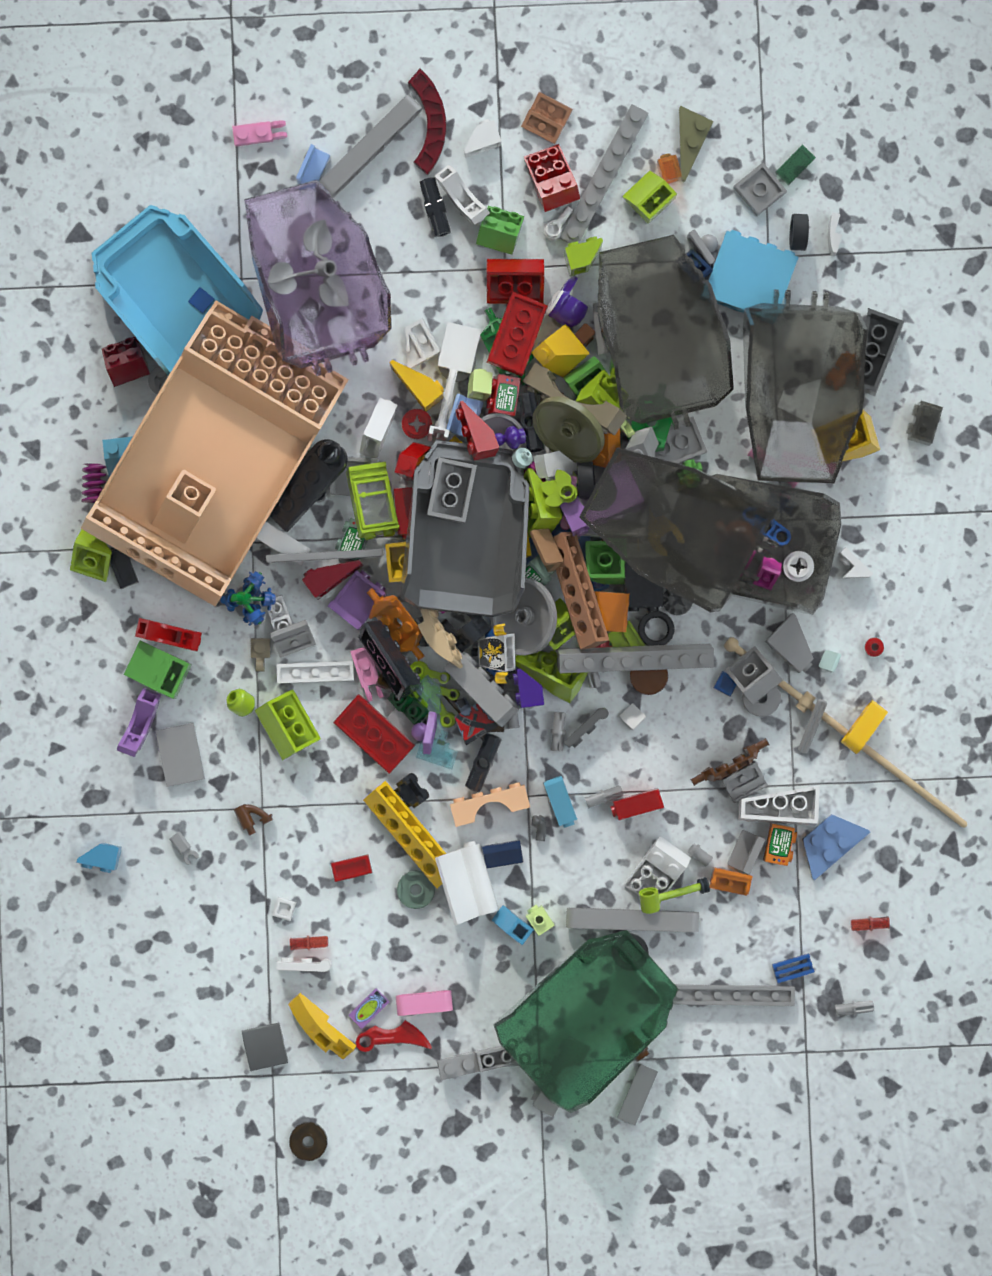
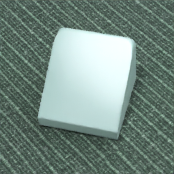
M825 650L819 667L826 671L834 672L841 654Z

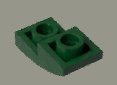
M391 693L387 698L414 725L421 723L430 712L412 694L398 700L395 694Z

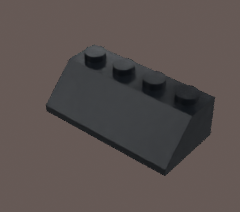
M381 620L364 623L358 638L397 699L401 700L417 691L421 685V679L411 669L408 658L400 652L398 642L396 640L393 641L389 628L385 624L383 625Z

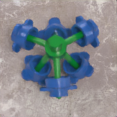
M249 571V577L243 580V592L236 593L234 589H228L227 594L222 596L220 601L226 605L229 612H233L235 607L243 605L242 613L245 616L243 621L249 623V626L252 624L257 626L265 620L263 617L266 613L261 612V606L267 607V610L271 611V606L275 605L276 596L271 592V588L261 593V585L266 584L263 581L265 577L262 576L261 572L255 571L251 573ZM251 601H261V606L250 603Z

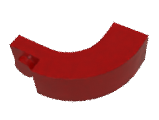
M139 618L135 637L192 651H198L202 635L201 632Z

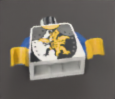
M505 623L494 625L485 634V638L479 639V646H473L471 650L472 656L479 658V665L485 667L495 677L497 684H507L505 677L508 675V672L506 671L516 670L515 634L504 632Z

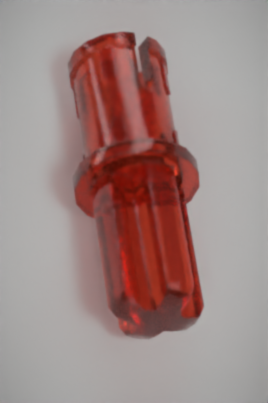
M869 916L864 919H852L850 925L853 931L870 930L871 932L873 929H889L890 920L888 916L877 918Z
M307 935V937L290 938V950L308 949L310 951L311 948H325L329 945L328 936L310 937Z

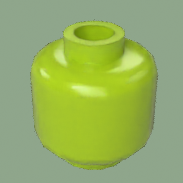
M239 688L231 691L227 696V708L240 717L247 716L253 712L255 698L247 691Z

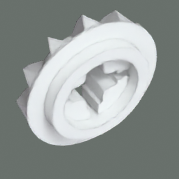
M792 552L784 560V573L790 580L796 582L805 581L814 571V562L810 555L805 552ZM798 559H800L801 565L807 568L801 569L797 575L796 568L790 565H796Z

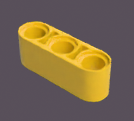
M871 700L846 733L841 743L855 754H858L885 718L888 711L874 700Z

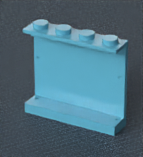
M726 231L702 298L774 324L799 257L795 256V253L790 250L781 251L777 249L776 245L759 243L757 238L743 237L738 231Z

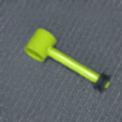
M704 877L703 879H697V884L658 894V889L644 888L639 891L641 911L646 914L656 913L660 910L661 901L700 891L701 894L710 892V884L707 878Z

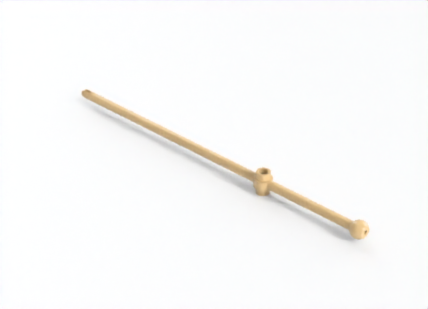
M729 637L724 644V648L728 652L734 651L741 657L747 653V651L739 646L738 640L734 637ZM784 680L778 684L779 687L799 701L796 704L798 709L804 713L807 709L813 712L815 707L813 701L816 697L808 691L802 695ZM826 712L823 713L821 719L845 736L849 730ZM864 745L861 749L863 752L963 828L967 827V822L870 746Z

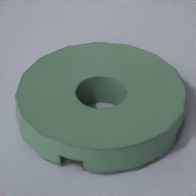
M410 871L403 875L398 882V898L408 908H424L434 898L435 886L422 871ZM412 885H420L422 891L419 895L411 893Z

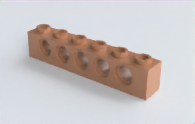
M562 532L553 537L564 561L556 569V573L580 650L595 648L609 641V637L577 535L573 536L572 532Z

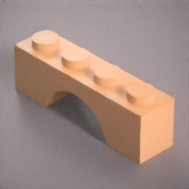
M520 782L510 784L509 789L502 790L501 787L491 789L490 794L483 795V792L472 794L471 799L465 800L464 797L453 799L454 803L450 804L455 826L458 827L475 822L477 811L488 802H500L506 805L511 812L530 808L525 785H520Z

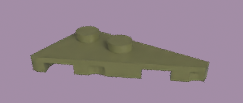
M683 106L679 108L680 175L681 181L685 182L713 121Z

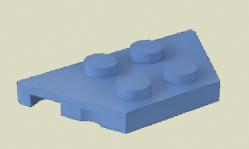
M831 814L802 839L812 879H817L865 838L870 831Z

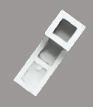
M448 165L435 175L444 192L470 223L475 225L490 214L488 209L471 193L452 166Z

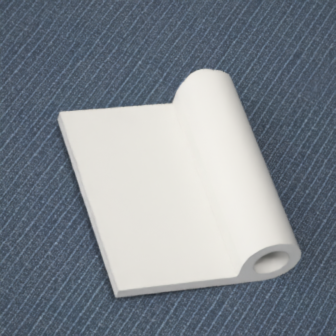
M475 841L464 843V848L435 858L454 925L499 910L479 843L475 844Z

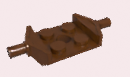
M765 738L756 744L743 748L746 756L744 754L736 756L732 759L733 763L729 765L724 763L716 767V772L713 768L708 767L701 774L690 780L694 786L702 781L715 782V780H722V778L751 764L754 758L757 759L759 750L769 746V743Z

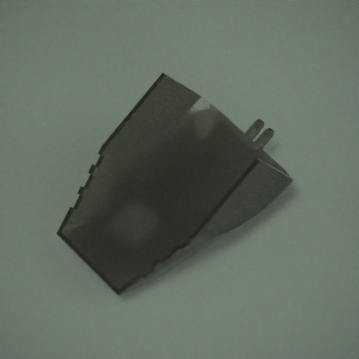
M674 235L599 252L597 313L618 408L627 415V419L640 424L671 417L674 430L679 429V422L676 416L682 415L686 427L691 426L688 413L715 407L734 390L730 338L710 282L704 279L701 270L695 267L694 261L686 255L685 249Z

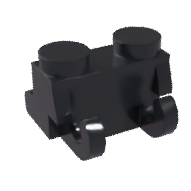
M414 773L408 774L396 783L397 788L394 790L396 793H399L408 808L411 806L416 808L429 798V792L420 787L417 783L418 778Z

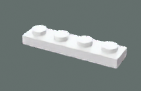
M353 661L276 664L277 683L354 680Z

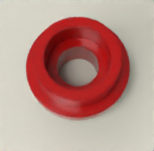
M870 638L866 641L865 651L869 656L876 657L882 654L884 644L879 638ZM874 643L878 646L876 651L871 648Z

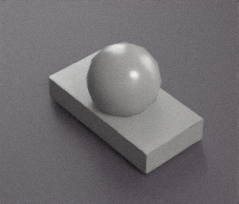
M695 229L689 232L687 240L696 253L711 267L716 261L711 253L718 247L717 238L709 234L700 238Z

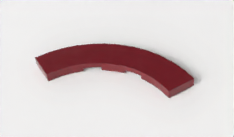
M419 68L408 81V85L417 93L424 106L427 117V135L422 150L413 163L426 175H429L438 162L444 147L446 115L442 99L434 83Z

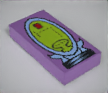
M375 988L348 1016L362 1029L390 1001Z

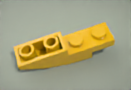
M299 993L289 1002L288 1005L297 1022L325 1053L330 1049L341 1059H345L354 1051L356 1045L328 1023L329 1016L303 994Z

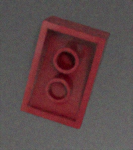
M358 560L319 567L315 570L311 568L303 574L304 578L302 581L313 596L319 600L364 565Z

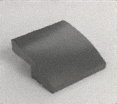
M279 1022L242 1030L250 1071L288 1063Z

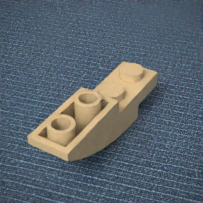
M420 608L424 621L418 624L426 642L449 663L459 669L462 668V655L455 646L457 643L452 633L449 634L444 630L443 625L438 620V611Z

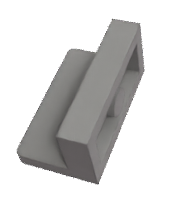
M742 830L727 864L750 875L765 839Z

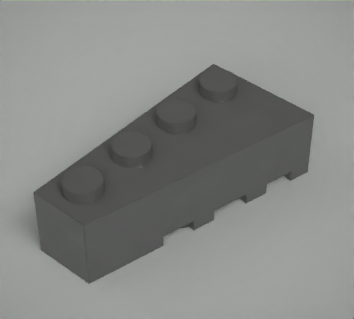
M868 308L857 390L876 396L903 328V320Z

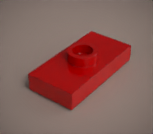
M368 854L331 863L335 882L373 873Z

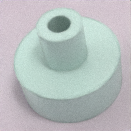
M519 448L512 454V461L519 468H525L532 463V454L526 448Z

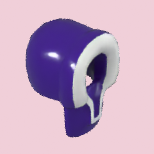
M576 276L566 280L561 290H558L553 295L546 310L547 316L553 318L562 326L566 324L569 328L580 324L588 311L586 304L570 295L578 280Z

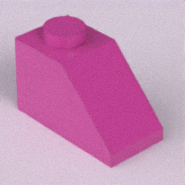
M763 557L753 584L771 591L781 573L782 563L777 562L773 558Z

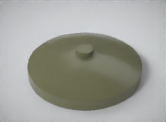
M549 397L544 399L533 413L535 431L544 445L552 452L560 451L573 462L580 463L594 460L603 450L605 437L602 427L594 415L581 404L564 397Z

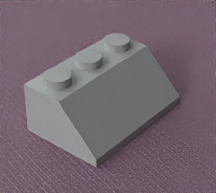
M439 457L427 515L447 521L465 523L477 465Z

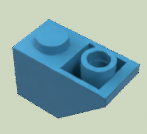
M101 843L77 858L76 863H81L83 868L92 869L95 866L100 867L102 872L111 873L112 870H116L118 867L122 847Z
M504 905L492 918V921L521 945L524 944L534 930L532 926Z

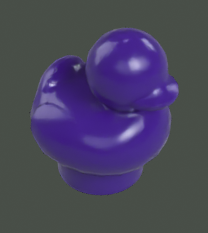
M510 426L506 429L504 435L502 433L495 434L498 445L502 446L506 443L510 449H517L520 444H525L526 442L523 428L517 429L514 426Z

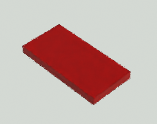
M512 292L486 363L522 377L548 305Z
M360 694L352 700L333 722L389 774L416 746Z

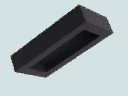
M117 549L111 551L110 564L120 589L139 583L129 556Z

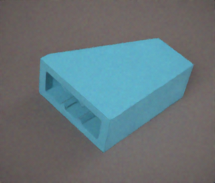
M562 776L543 782L558 825H563L564 828L574 825L577 817Z

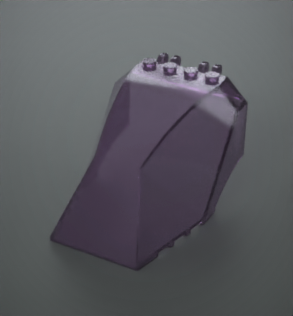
M318 180L244 199L252 261L275 347L282 361L299 368L312 366L316 376L321 375L319 363L323 362L326 371L330 373L332 372L330 360L346 355L349 356L353 366L357 365L358 360L355 355L357 352H360L364 363L368 362L369 357L366 350L374 348L392 329L391 293L381 274L369 241V236L363 225L357 223L352 218V214L346 212L341 207V203L335 201L330 196V192ZM326 220L332 237V246L329 252L321 256L335 262L337 267L335 274L343 280L346 287L348 306L331 307L321 301L319 287L324 283V277L317 275V273L294 277L297 286L289 294L275 293L268 286L267 280L270 270L276 263L286 262L290 264L293 274L314 270L316 264L322 261L314 256V251H307L303 244V236L306 229L316 221Z

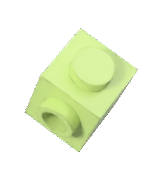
M474 369L469 376L467 398L486 401L491 395L493 373L487 372L485 369Z
M536 904L527 910L526 918L538 936L555 926L542 905L538 907Z

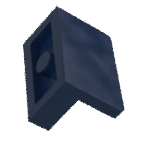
M520 840L482 846L487 869L523 863Z

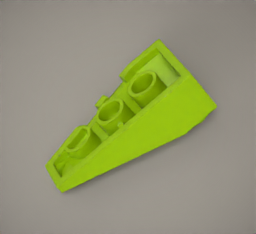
M539 651L529 655L515 654V666L523 670L551 694L568 703H571L580 691L588 673H560L557 668V652L550 651V653Z

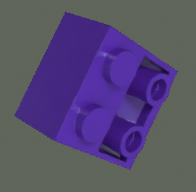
M517 669V673L513 674L514 686L518 685L519 693H515L517 705L520 704L521 708L543 706L542 685L523 670Z

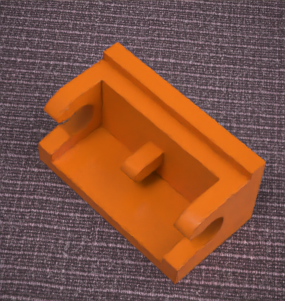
M713 867L710 888L747 896L753 876Z

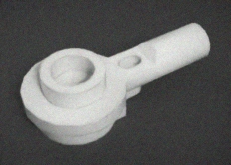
M567 206L557 220L545 224L543 232L547 239L556 240L561 236L562 225L573 212L572 208Z

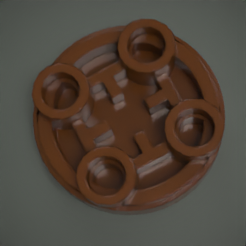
M668 670L630 671V681L634 689L639 693L654 695L662 691L666 686Z

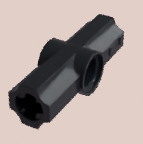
M435 177L419 181L425 200L426 213L428 218H430L435 237L450 234V226L445 214L447 213L445 204L440 196Z
M524 393L518 396L522 416L521 423L526 435V446L530 452H540L544 450V443L538 437L534 425L531 427L527 426L528 421L533 419V413L537 408L535 393Z
M486 733L477 757L473 761V767L465 787L472 791L481 792L489 770L493 766V760L502 741L501 738ZM480 758L487 760V767L480 765Z

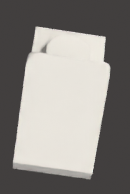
M846 547L838 553L841 557L839 560L845 566H851L842 579L869 578L873 575Z

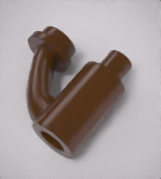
M243 804L233 809L242 829H246L249 836L256 833L253 827L255 823L250 813L260 816L262 819L259 821L263 825L273 820L272 814L268 815L262 809L251 804Z

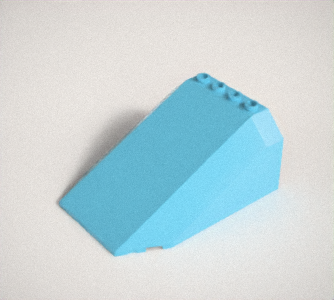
M149 205L91 253L92 261L94 262L93 271L96 276L95 288L168 376L216 300L248 320L251 316L258 320L261 318L263 309L257 300L185 215H177L169 210ZM199 287L214 298V301L204 313H201L188 302Z

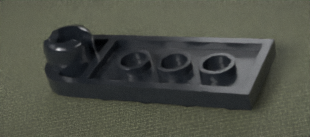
M324 439L317 442L304 456L269 515L285 532H288L345 470L348 462L345 449L333 440Z

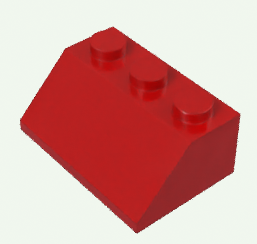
M487 259V304H508L512 292L544 304V259Z

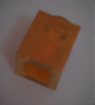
M670 153L660 156L656 163L660 177L668 184L681 181L682 174L677 156H671Z

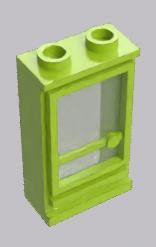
M386 461L348 467L345 473L359 538L371 540L378 535H384V537L395 535L399 525L386 469Z

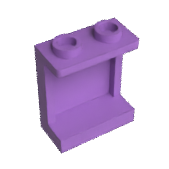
M356 570L339 594L328 605L330 609L357 630H360L367 621L374 605V601L367 592L374 588L379 597L387 595L384 592L386 588L378 582L373 584L369 580L371 576L363 570L360 573Z

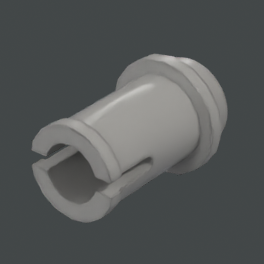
M694 843L688 850L689 856L697 859L705 867L713 859L712 856L700 848L699 844L696 845Z

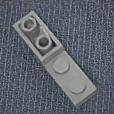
M513 1044L477 1050L437 1060L440 1080L518 1064Z

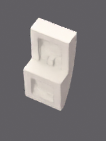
M834 212L830 216L827 236L831 256L836 255L842 234L835 233L840 214Z

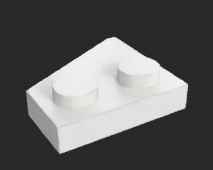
M423 318L405 327L407 367L412 369L441 352Z

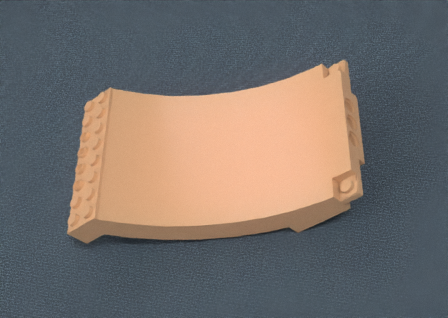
M216 300L184 348L179 360L133 435L97 501L86 516L81 529L216 607L349 379L317 361V354L253 316L248 320Z

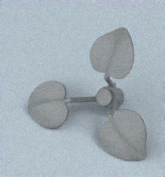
M326 220L316 221L306 229L303 236V244L307 251H314V256L322 261L316 264L314 270L293 274L290 264L286 262L276 263L270 270L267 280L268 286L275 293L289 294L297 286L294 277L317 273V275L324 277V283L319 287L321 301L331 307L348 306L346 287L343 280L335 274L337 270L335 262L321 256L329 252L332 246V237Z

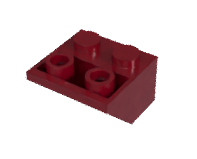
M129 337L121 342L109 344L101 348L105 367L114 387L150 375L144 352L136 337Z

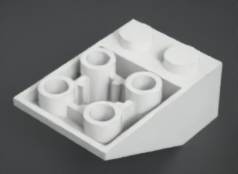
M659 836L627 879L624 886L637 896H639L640 890L648 887L658 889V894L668 892L687 868L691 858Z

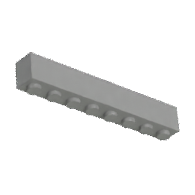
M711 644L602 647L581 650L580 648L557 649V668L560 673L714 668V648Z

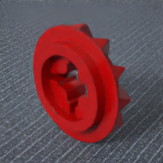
M412 409L404 415L402 429L409 438L418 440L425 438L429 434L432 420L426 411ZM416 416H418L420 423L425 424L419 426L418 432H416L415 426L409 425L415 422Z

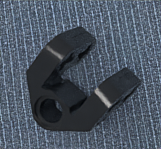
M467 614L471 621L458 631L453 628L447 619L441 622L444 630L449 634L452 633L457 642L455 646L461 653L491 630V627L482 616Z

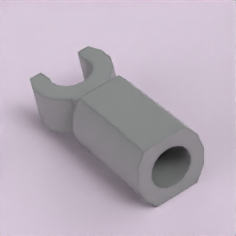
M180 831L169 839L180 854L183 853L186 864H191L188 859L189 855H194L196 859L199 858V854L190 849V844Z

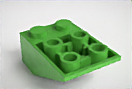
M140 640L124 675L172 699H176L192 664Z

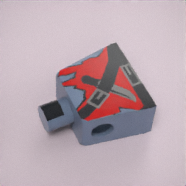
M465 697L455 702L461 712L455 716V720L466 746L498 726L478 703L470 706Z

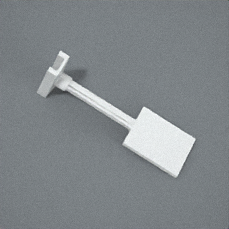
M450 322L447 323L437 366L449 369L450 372L438 421H436L435 427L430 426L428 441L430 442L432 437H436V439L442 438L443 441L448 440L449 430L446 429L447 423L445 422L457 372L471 374L481 333L480 329Z

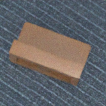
M549 528L532 530L530 535L548 572L555 571L564 561Z

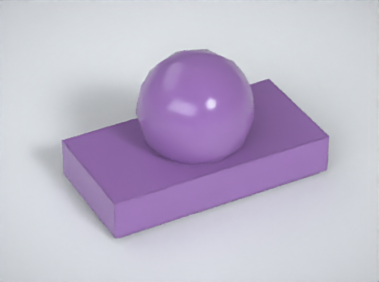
M429 712L427 724L417 723L411 730L415 740L423 741V754L430 755L432 752L437 728L436 712Z

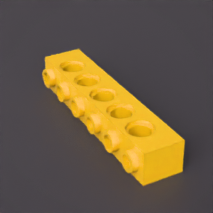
M384 781L366 796L363 801L437 889L442 885V880L435 858L446 854V852L391 786Z

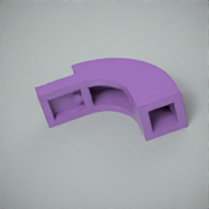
M146 688L142 689L137 698L127 730L117 746V751L135 757L138 750H141L156 715L161 694Z

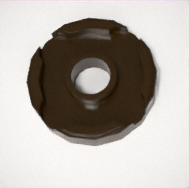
M303 1122L297 1125L292 1130L289 1138V1147L292 1153L298 1159L313 1161L320 1158L328 1145V1137L325 1130L314 1122ZM307 1136L312 1137L314 1140V1144L310 1147L305 1146L303 1143V1139Z

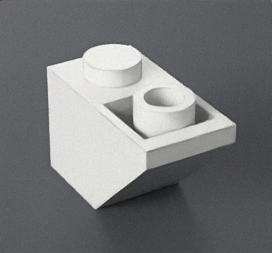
M560 451L533 456L538 477L545 478L546 481L555 480L557 469L565 471L570 476L573 475V471H577V464Z

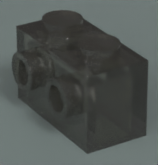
M922 400L918 405L915 404L911 413L914 416L912 423L909 422L906 434H909L907 439L930 446L933 443L943 407Z

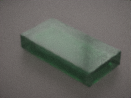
M802 144L775 173L789 186L816 157Z

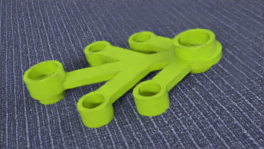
M423 661L413 662L410 666L413 672H416L417 667L421 668V673L418 674L424 686L421 703L428 708L431 698L441 716V725L445 728L454 726L456 724V715L446 710L438 694L448 696L450 700L454 701L460 697L459 690L431 684L428 678L438 679L440 683L445 684L450 681V674L448 672L428 669L427 664ZM442 674L447 676L446 681L441 679ZM417 691L413 692L415 697L418 699L419 695ZM452 691L456 692V698L451 696ZM445 717L450 719L449 724L445 723Z

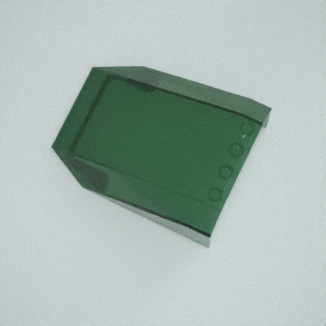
M627 930L588 939L493 1025L501 1046L549 1101L567 1112L573 1113L589 1105L667 1027V1019L670 1010H672L673 999L676 997L678 988Z

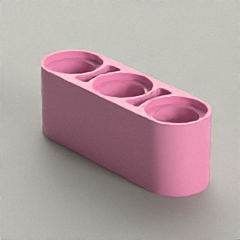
M451 990L397 995V1015L405 1016L452 1011Z

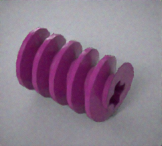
M86 463L84 465L88 467L83 468L82 472L87 473V475L82 476V479L87 482L83 483L82 487L87 490L82 491V495L87 497L83 498L81 502L95 503L103 490L101 485L106 483V481L101 479V477L107 476L106 473L101 472L106 466L103 464Z

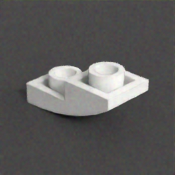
M283 595L277 596L275 605H272L271 611H268L274 631L293 625Z

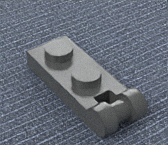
M606 708L598 709L564 741L568 748L578 746L583 741L581 737L585 733L589 735L596 728L594 724L599 719H606L608 717V710Z

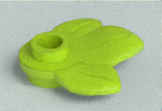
M557 469L555 480L541 483L543 492L548 496L545 504L550 507L571 503L577 498V489L572 485L571 477L565 471ZM567 491H570L571 495L568 497L565 496V493Z

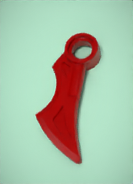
M406 1020L397 1028L389 1030L375 1025L367 1031L360 1033L356 1038V1047L362 1052L370 1051L374 1045L398 1043L412 1044L428 1049L432 1048L424 1034ZM364 1036L369 1037L371 1040V1044L368 1047L360 1045V1039Z

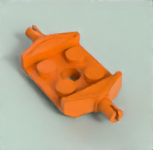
M374 588L369 590L367 594L374 601L369 615L370 620L376 617L377 620H381L382 624L389 628L393 641L396 640L400 646V652L410 650L418 661L422 659L425 655L417 646L420 645L419 642L423 635L408 611L396 596L379 597ZM397 618L400 619L402 625L398 623Z

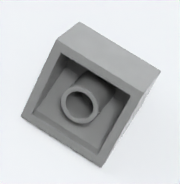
M756 646L725 669L752 704L783 681Z

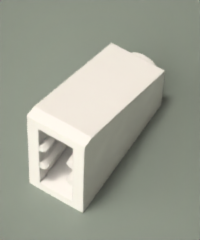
M379 398L363 433L360 454L370 458H378L394 419L397 404L390 400Z

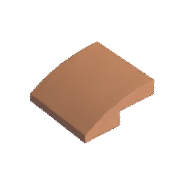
M538 92L521 127L555 144L573 109Z

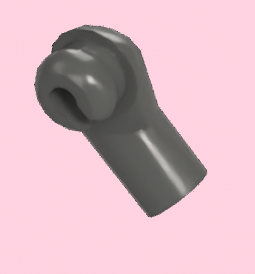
M534 815L532 817V824L537 825L536 840L545 841L547 828L545 818L542 815Z

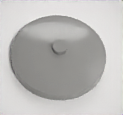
M525 578V589L516 611L490 617L491 628L494 625L505 623L504 632L515 634V654L529 655L541 651L549 644L556 630L557 611L555 602L546 587L531 578Z

